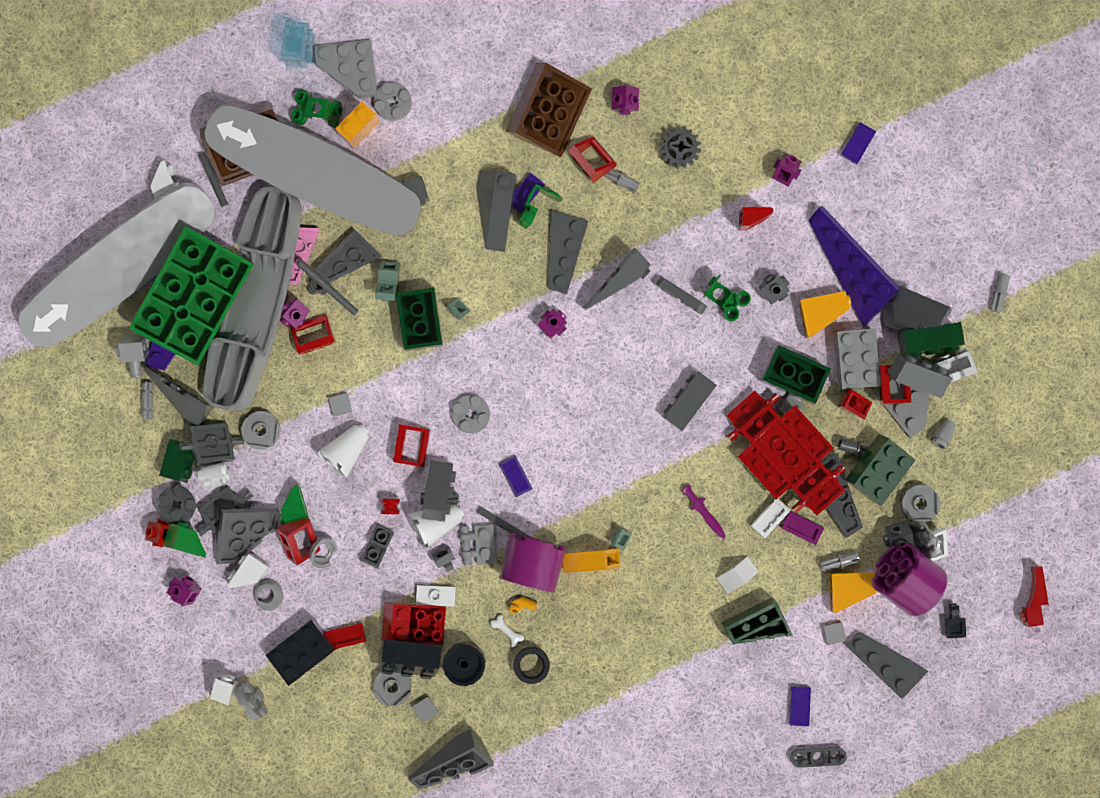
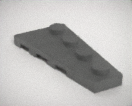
M552 211L549 290L563 294L568 293L587 228V220Z
M838 452L821 462L831 472L841 464ZM842 472L837 478L846 491L834 500L827 509L845 538H848L862 529L863 526L847 481H845V473Z
M857 632L845 645L901 699L928 672L860 632Z

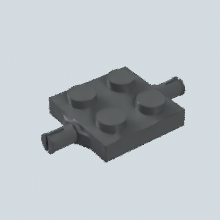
M227 423L190 426L188 429L190 442L179 443L180 451L192 450L196 465L234 461V445H244L245 441L243 436L233 438Z
M227 486L198 509L204 518L205 524L196 531L201 537L209 530L215 532L218 536L221 509H246L245 502L253 497L252 493L247 490L239 497Z

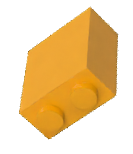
M362 101L335 129L339 136L354 149L380 121L376 113Z

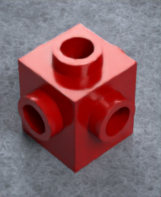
M157 519L156 522L148 521L145 540L152 542V546L164 547L170 524L162 519Z

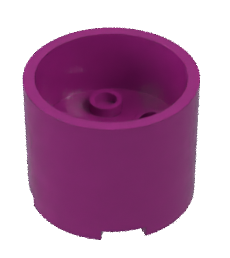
M510 533L499 578L518 585L555 593L567 547L559 545L556 548L554 543L524 535L518 538L517 534Z
M909 542L898 547L894 545L884 552L875 565L877 567L875 577L871 579L872 586L877 592L909 616H920L930 611L940 601L947 586L945 570Z

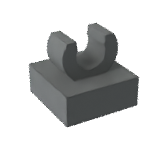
M450 547L432 555L438 568L444 565L447 572L454 569L451 561L455 560V557Z

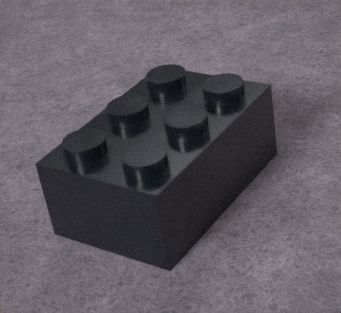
M313 618L265 656L289 686L337 648L325 634V631L316 619Z
M383 639L379 650L377 670L387 675H392L395 672L401 673V676L404 677L419 675L421 679H431L439 671L442 646Z

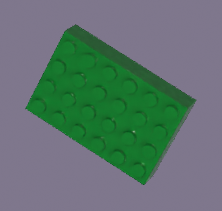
M185 226L128 329L198 366L253 268L254 263Z

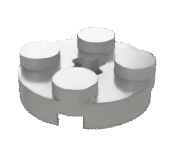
M385 83L377 90V96H374L375 110L381 118L387 121H398L409 114L412 107L411 95L406 87L399 83ZM396 97L398 104L390 107L388 99Z
M467 395L460 398L453 406L452 419L456 427L463 432L477 433L482 431L488 424L490 409L488 404L480 397ZM468 409L477 412L474 415L475 419L471 420L470 417H466Z
M257 411L244 420L241 433L243 439L250 447L264 450L274 446L278 441L281 427L277 418L272 414ZM260 425H264V429H266V433H263L262 436H259V432H256V428H260Z
M926 485L912 486L904 492L901 499L902 512L911 521L927 523L938 514L941 506L938 494ZM920 498L922 499V502L926 503L925 506H922L921 510L918 506H916V502H918Z
M380 672L374 680V695L383 705L399 706L410 696L412 690L410 677L401 676V673L393 672L392 675H387ZM389 682L397 683L396 692L388 690Z
M248 681L236 689L238 703L240 706L244 704L247 709L244 712L250 719L258 720L268 714L263 702L264 694L260 689L256 690Z

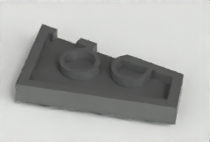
M354 230L314 270L325 281L331 283L381 258L382 255Z

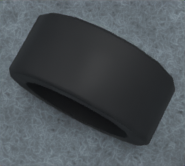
M529 646L523 648L514 659L513 668L515 675L526 684L541 682L546 678L550 668L547 654L538 647ZM528 654L539 656L543 662L541 673L534 677L525 675L520 668V662L524 656Z

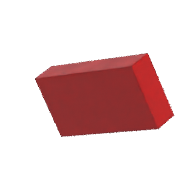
M363 623L325 631V634L331 639L337 649L367 642Z

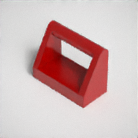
M595 137L588 138L568 149L572 159L593 184L617 166V163ZM592 145L607 164L594 169L581 153Z
M742 207L739 211V231H747L767 220L773 214V208Z
M327 314L307 320L297 328L290 326L299 355L336 343ZM325 322L328 336L303 345L300 344L297 335L298 331Z
M880 365V405L912 403L911 387L904 384V399H891L888 370L892 365Z
M399 424L393 462L424 467L430 429ZM407 430L422 432L417 462L402 460Z
M309 518L283 524L277 528L287 559L297 566L310 558L309 552L311 547L299 549L294 535L305 528L311 547L317 541ZM318 546L315 554L321 550L320 546Z

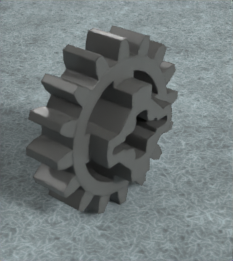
M675 127L674 133L670 130L667 132L669 137L663 136L662 139L665 143H660V147L664 148V150L660 151V155L665 154L663 161L669 160L670 167L674 163L676 164V169L680 165L686 169L687 163L691 166L694 164L692 159L698 160L699 157L696 153H701V149L697 148V146L701 145V142L695 141L698 135L692 136L691 129L687 133L685 132V127L681 131ZM679 136L675 142H669L672 138ZM686 138L691 141L692 145L688 144ZM679 144H683L682 147L685 149H683L682 152H679V149L675 147H678ZM668 150L673 152L675 159L669 154ZM692 154L689 158L682 160L684 155Z

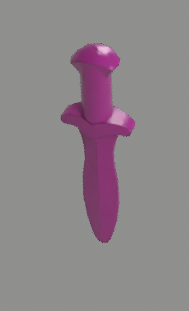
M690 485L684 486L682 493L686 494L693 503L690 510H697L709 527L719 537L724 539L726 536L722 527L704 505L703 501L706 498L698 499Z

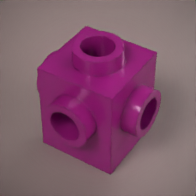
M628 85L612 87V110L619 111L620 115H631V112L639 111V88Z
M784 153L782 159L778 157L773 166L776 170L772 179L789 187L793 178L797 180L802 170L799 167L802 161L793 155Z
M290 296L284 302L279 321L287 328L289 326L297 328L305 322V317L310 310L297 298Z
M553 309L551 312L547 310L540 317L542 321L537 325L551 340L556 334L560 336L567 329L565 327L567 324L565 319L567 317L561 310L556 311ZM552 320L557 321V325L552 326L550 322Z
M183 575L174 577L170 581L166 593L171 596L175 603L187 606L194 603L202 588L194 582L192 577Z

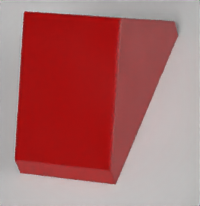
M848 389L845 390L838 408L865 420L873 402Z

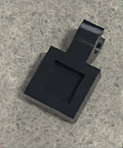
M949 604L950 618H945V634L947 639L966 637V620L964 617L959 616L960 610L957 604Z

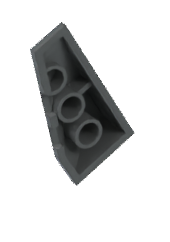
M480 171L477 194L486 249L505 252L518 178L516 174L500 171Z
M634 247L618 265L616 271L606 279L604 285L584 305L583 309L587 311L638 281L640 277L644 279L650 272L648 268L651 264Z
M899 286L900 289L882 308L884 326L896 331H902L903 328L908 327L916 329V326H924L925 328L942 326L952 311L950 306L902 286Z
M145 366L143 369L179 414L186 419L185 423L190 426L203 425L213 407Z
M469 729L449 741L410 775L408 779L414 786L421 789L440 784L443 781L442 778L445 777L458 779L460 778V773L470 771L471 775L477 774L493 766L494 762L482 739L472 729Z

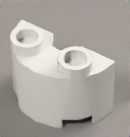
M967 348L956 351L957 355L950 358L949 354L938 358L940 362L934 364L935 367L939 365L948 370L947 373L952 378L951 382L978 373L971 352Z
M220 462L199 466L201 471H198V480L200 483H203L205 489L228 486L231 474L230 469H227L226 463Z

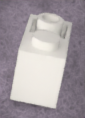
M165 161L160 162L150 186L154 198L180 185L179 182L175 183L173 175H175V171L172 165H168Z
M253 554L244 555L238 563L240 568L237 572L233 571L227 579L229 581L227 587L234 588L259 583L270 566Z
M230 674L220 675L214 681L210 699L230 705L239 681H236V677Z

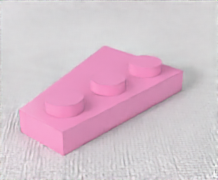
M299 228L289 285H299L304 271L297 266V263L302 259L307 264L320 228Z

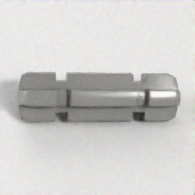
M153 382L142 383V390H144L142 393L143 419L153 418V411H151V408H153Z

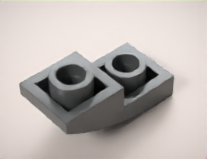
M377 524L360 561L378 569L394 532Z

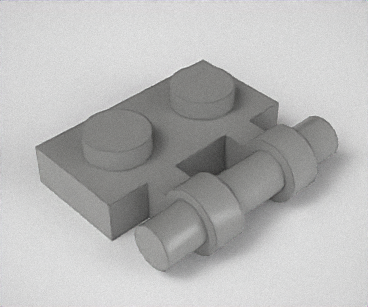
M494 525L474 526L475 534H469V527H461L462 535H460V541H462L463 547L461 558L464 560V566L472 565L471 557H477V565L497 563ZM470 540L476 541V551H470Z

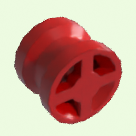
M381 499L383 507L380 510V514H400L398 509L400 499Z

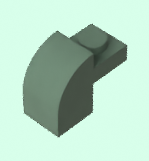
M381 261L375 299L388 302L394 301L397 298L400 263Z

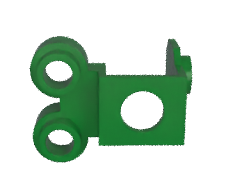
M300 90L295 94V100L300 105V108L293 110L291 113V119L294 123L304 125L308 119L316 117L327 120L328 125L332 128L338 126L340 116L343 113L341 102L312 98L311 93L305 90ZM318 102L321 105L320 111L314 113L315 104Z
M537 184L534 185L523 206L528 210L521 213L517 222L526 229L532 224L538 209L528 203L535 190L556 202H561L563 198L553 190H546Z
M720 274L718 277L713 276L707 284L710 287L705 291L703 297H708L718 306L725 309L723 314L725 320L734 322L739 318L740 314L737 306H747L751 301V296L746 291L731 292L717 281L721 276ZM718 288L722 289L725 294L720 300L715 299L713 296L714 290ZM740 296H744L746 298V301L744 303L739 301ZM729 311L734 312L735 316L733 318L728 317Z

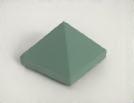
M458 297L447 305L450 314L459 320L470 312V309Z
M619 528L612 535L611 545L624 551L632 533Z

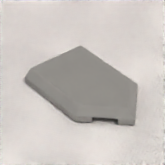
M923 521L907 522L913 533L915 547L929 558H934L936 555V537L927 524Z

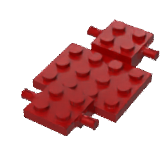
M754 390L726 415L735 428L727 435L732 442L737 436L742 435L751 443L737 457L776 500L791 487L799 498V501L791 507L794 510L799 506L794 512L797 514L805 506L818 516L846 491L837 478L845 471L844 467L837 472L842 467L839 464L831 472L820 462L834 447L796 405L780 418L772 405L781 398L774 393L766 400Z

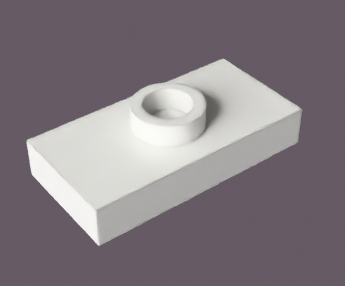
M774 499L750 526L765 539L791 510L779 499Z
M417 585L416 605L455 606L456 587Z

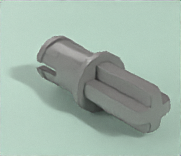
M614 169L604 175V177L617 183L618 187L622 186L632 193H635L640 185V182L626 176V173L622 174Z
M998 274L996 288L993 290L992 311L1002 312L1005 297L1008 296L1007 288L1011 276Z
M857 551L844 555L837 554V557L822 560L820 566L822 571L825 572L837 568L843 569L844 566L860 563Z

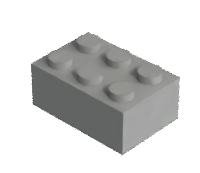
M876 328L835 332L839 390L881 386Z

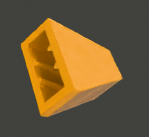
M846 291L798 301L806 339L814 336L849 310L851 299L849 295H846Z
M619 548L565 553L562 568L564 573L621 567Z
M876 572L829 573L831 612L838 613L878 593L873 588L871 581L875 577Z

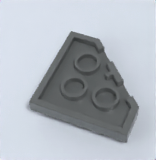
M221 509L215 557L216 563L236 564L241 560L243 554L259 545L267 534H272L276 531L280 515L279 509Z

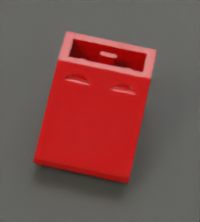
M384 602L381 641L389 639L428 645H443L446 606Z

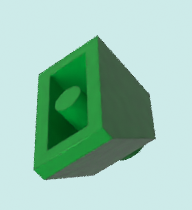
M300 485L293 487L281 508L282 514L279 515L282 525L309 518Z
M178 522V525H169L164 547L206 557V552L195 530L189 529L188 524Z

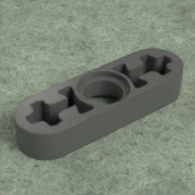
M660 277L657 281L656 286L675 299L679 298L680 302L702 315L707 308L703 302L667 279Z
M840 747L796 749L790 755L791 763L798 768L837 766L844 764L847 759L846 752ZM826 751H829V755H835L836 751H839L843 757H840L839 761H836L835 758H829L830 762H827L828 756ZM807 752H810L809 759L811 763H808L807 759L801 760V763L799 764L797 760H794V757H797L798 753H800L802 757H808ZM816 752H822L824 755L823 760L819 763L813 760V755Z

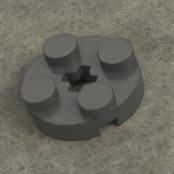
M180 485L165 489L157 501L158 515L169 524L177 523L178 525V522H188L193 517L197 507L194 496ZM173 502H178L180 504L181 509H178L177 507L172 508Z

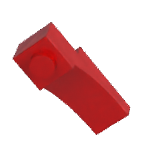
M1043 566L1031 567V591L1026 606L1022 607V612H1020V620L1027 627L1044 625L1041 606L1049 605Z

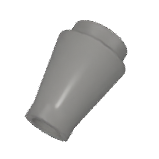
M946 419L932 436L933 440L931 442L935 446L945 449L946 446L950 445L956 424Z

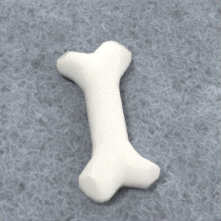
M502 614L498 615L496 620L490 622L492 628L500 629L510 638L511 647H515L517 642L524 640L523 634L515 633L504 623Z

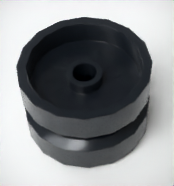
M463 641L454 644L449 648L443 659L445 676L450 682L458 686L473 685L480 680L485 671V655L480 647L472 642ZM462 661H466L468 663L466 668H463V665H460Z

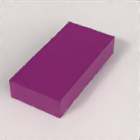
M791 511L787 514L781 526V529L814 545L817 544L824 530L823 527Z

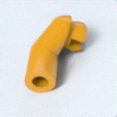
M521 596L509 604V611L512 614H517L524 608L535 611L538 602Z

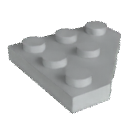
M371 40L314 46L316 65L319 69L325 71L332 79L350 90L357 98L377 96Z
M891 379L889 381L891 399H904L903 384ZM912 387V403L883 405L909 438H912L926 426L929 400L928 393ZM878 390L874 395L880 401V392Z

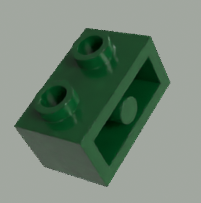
M169 439L159 476L188 483V479L192 476V465L195 460L192 450L180 451L179 443L184 442Z

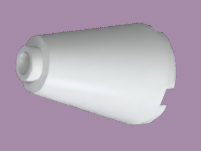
M354 425L321 448L317 455L322 461L326 459L328 467L336 474L347 478L369 439L367 435L369 432L362 425H359V427Z
M451 504L450 515L446 514L445 522L422 519V511L412 512L408 516L410 517L409 522L416 538L422 539L423 542L420 545L423 549H426L462 522L464 513L460 506Z

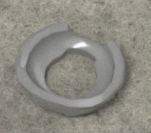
M321 538L312 545L309 552L312 565L316 568H324L330 565V558L333 552L337 551L335 541L330 538ZM320 544H325L328 548V554L325 557L315 556V552Z
M271 579L260 581L254 589L256 604L267 611L278 608L283 600V591L279 583ZM264 588H269L273 591L274 598L269 603H264L258 599V592Z

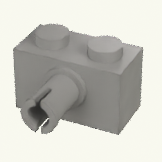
M138 333L125 334L116 346L117 357H120L121 363L129 362L130 377L142 376L140 361H144L149 354V339Z

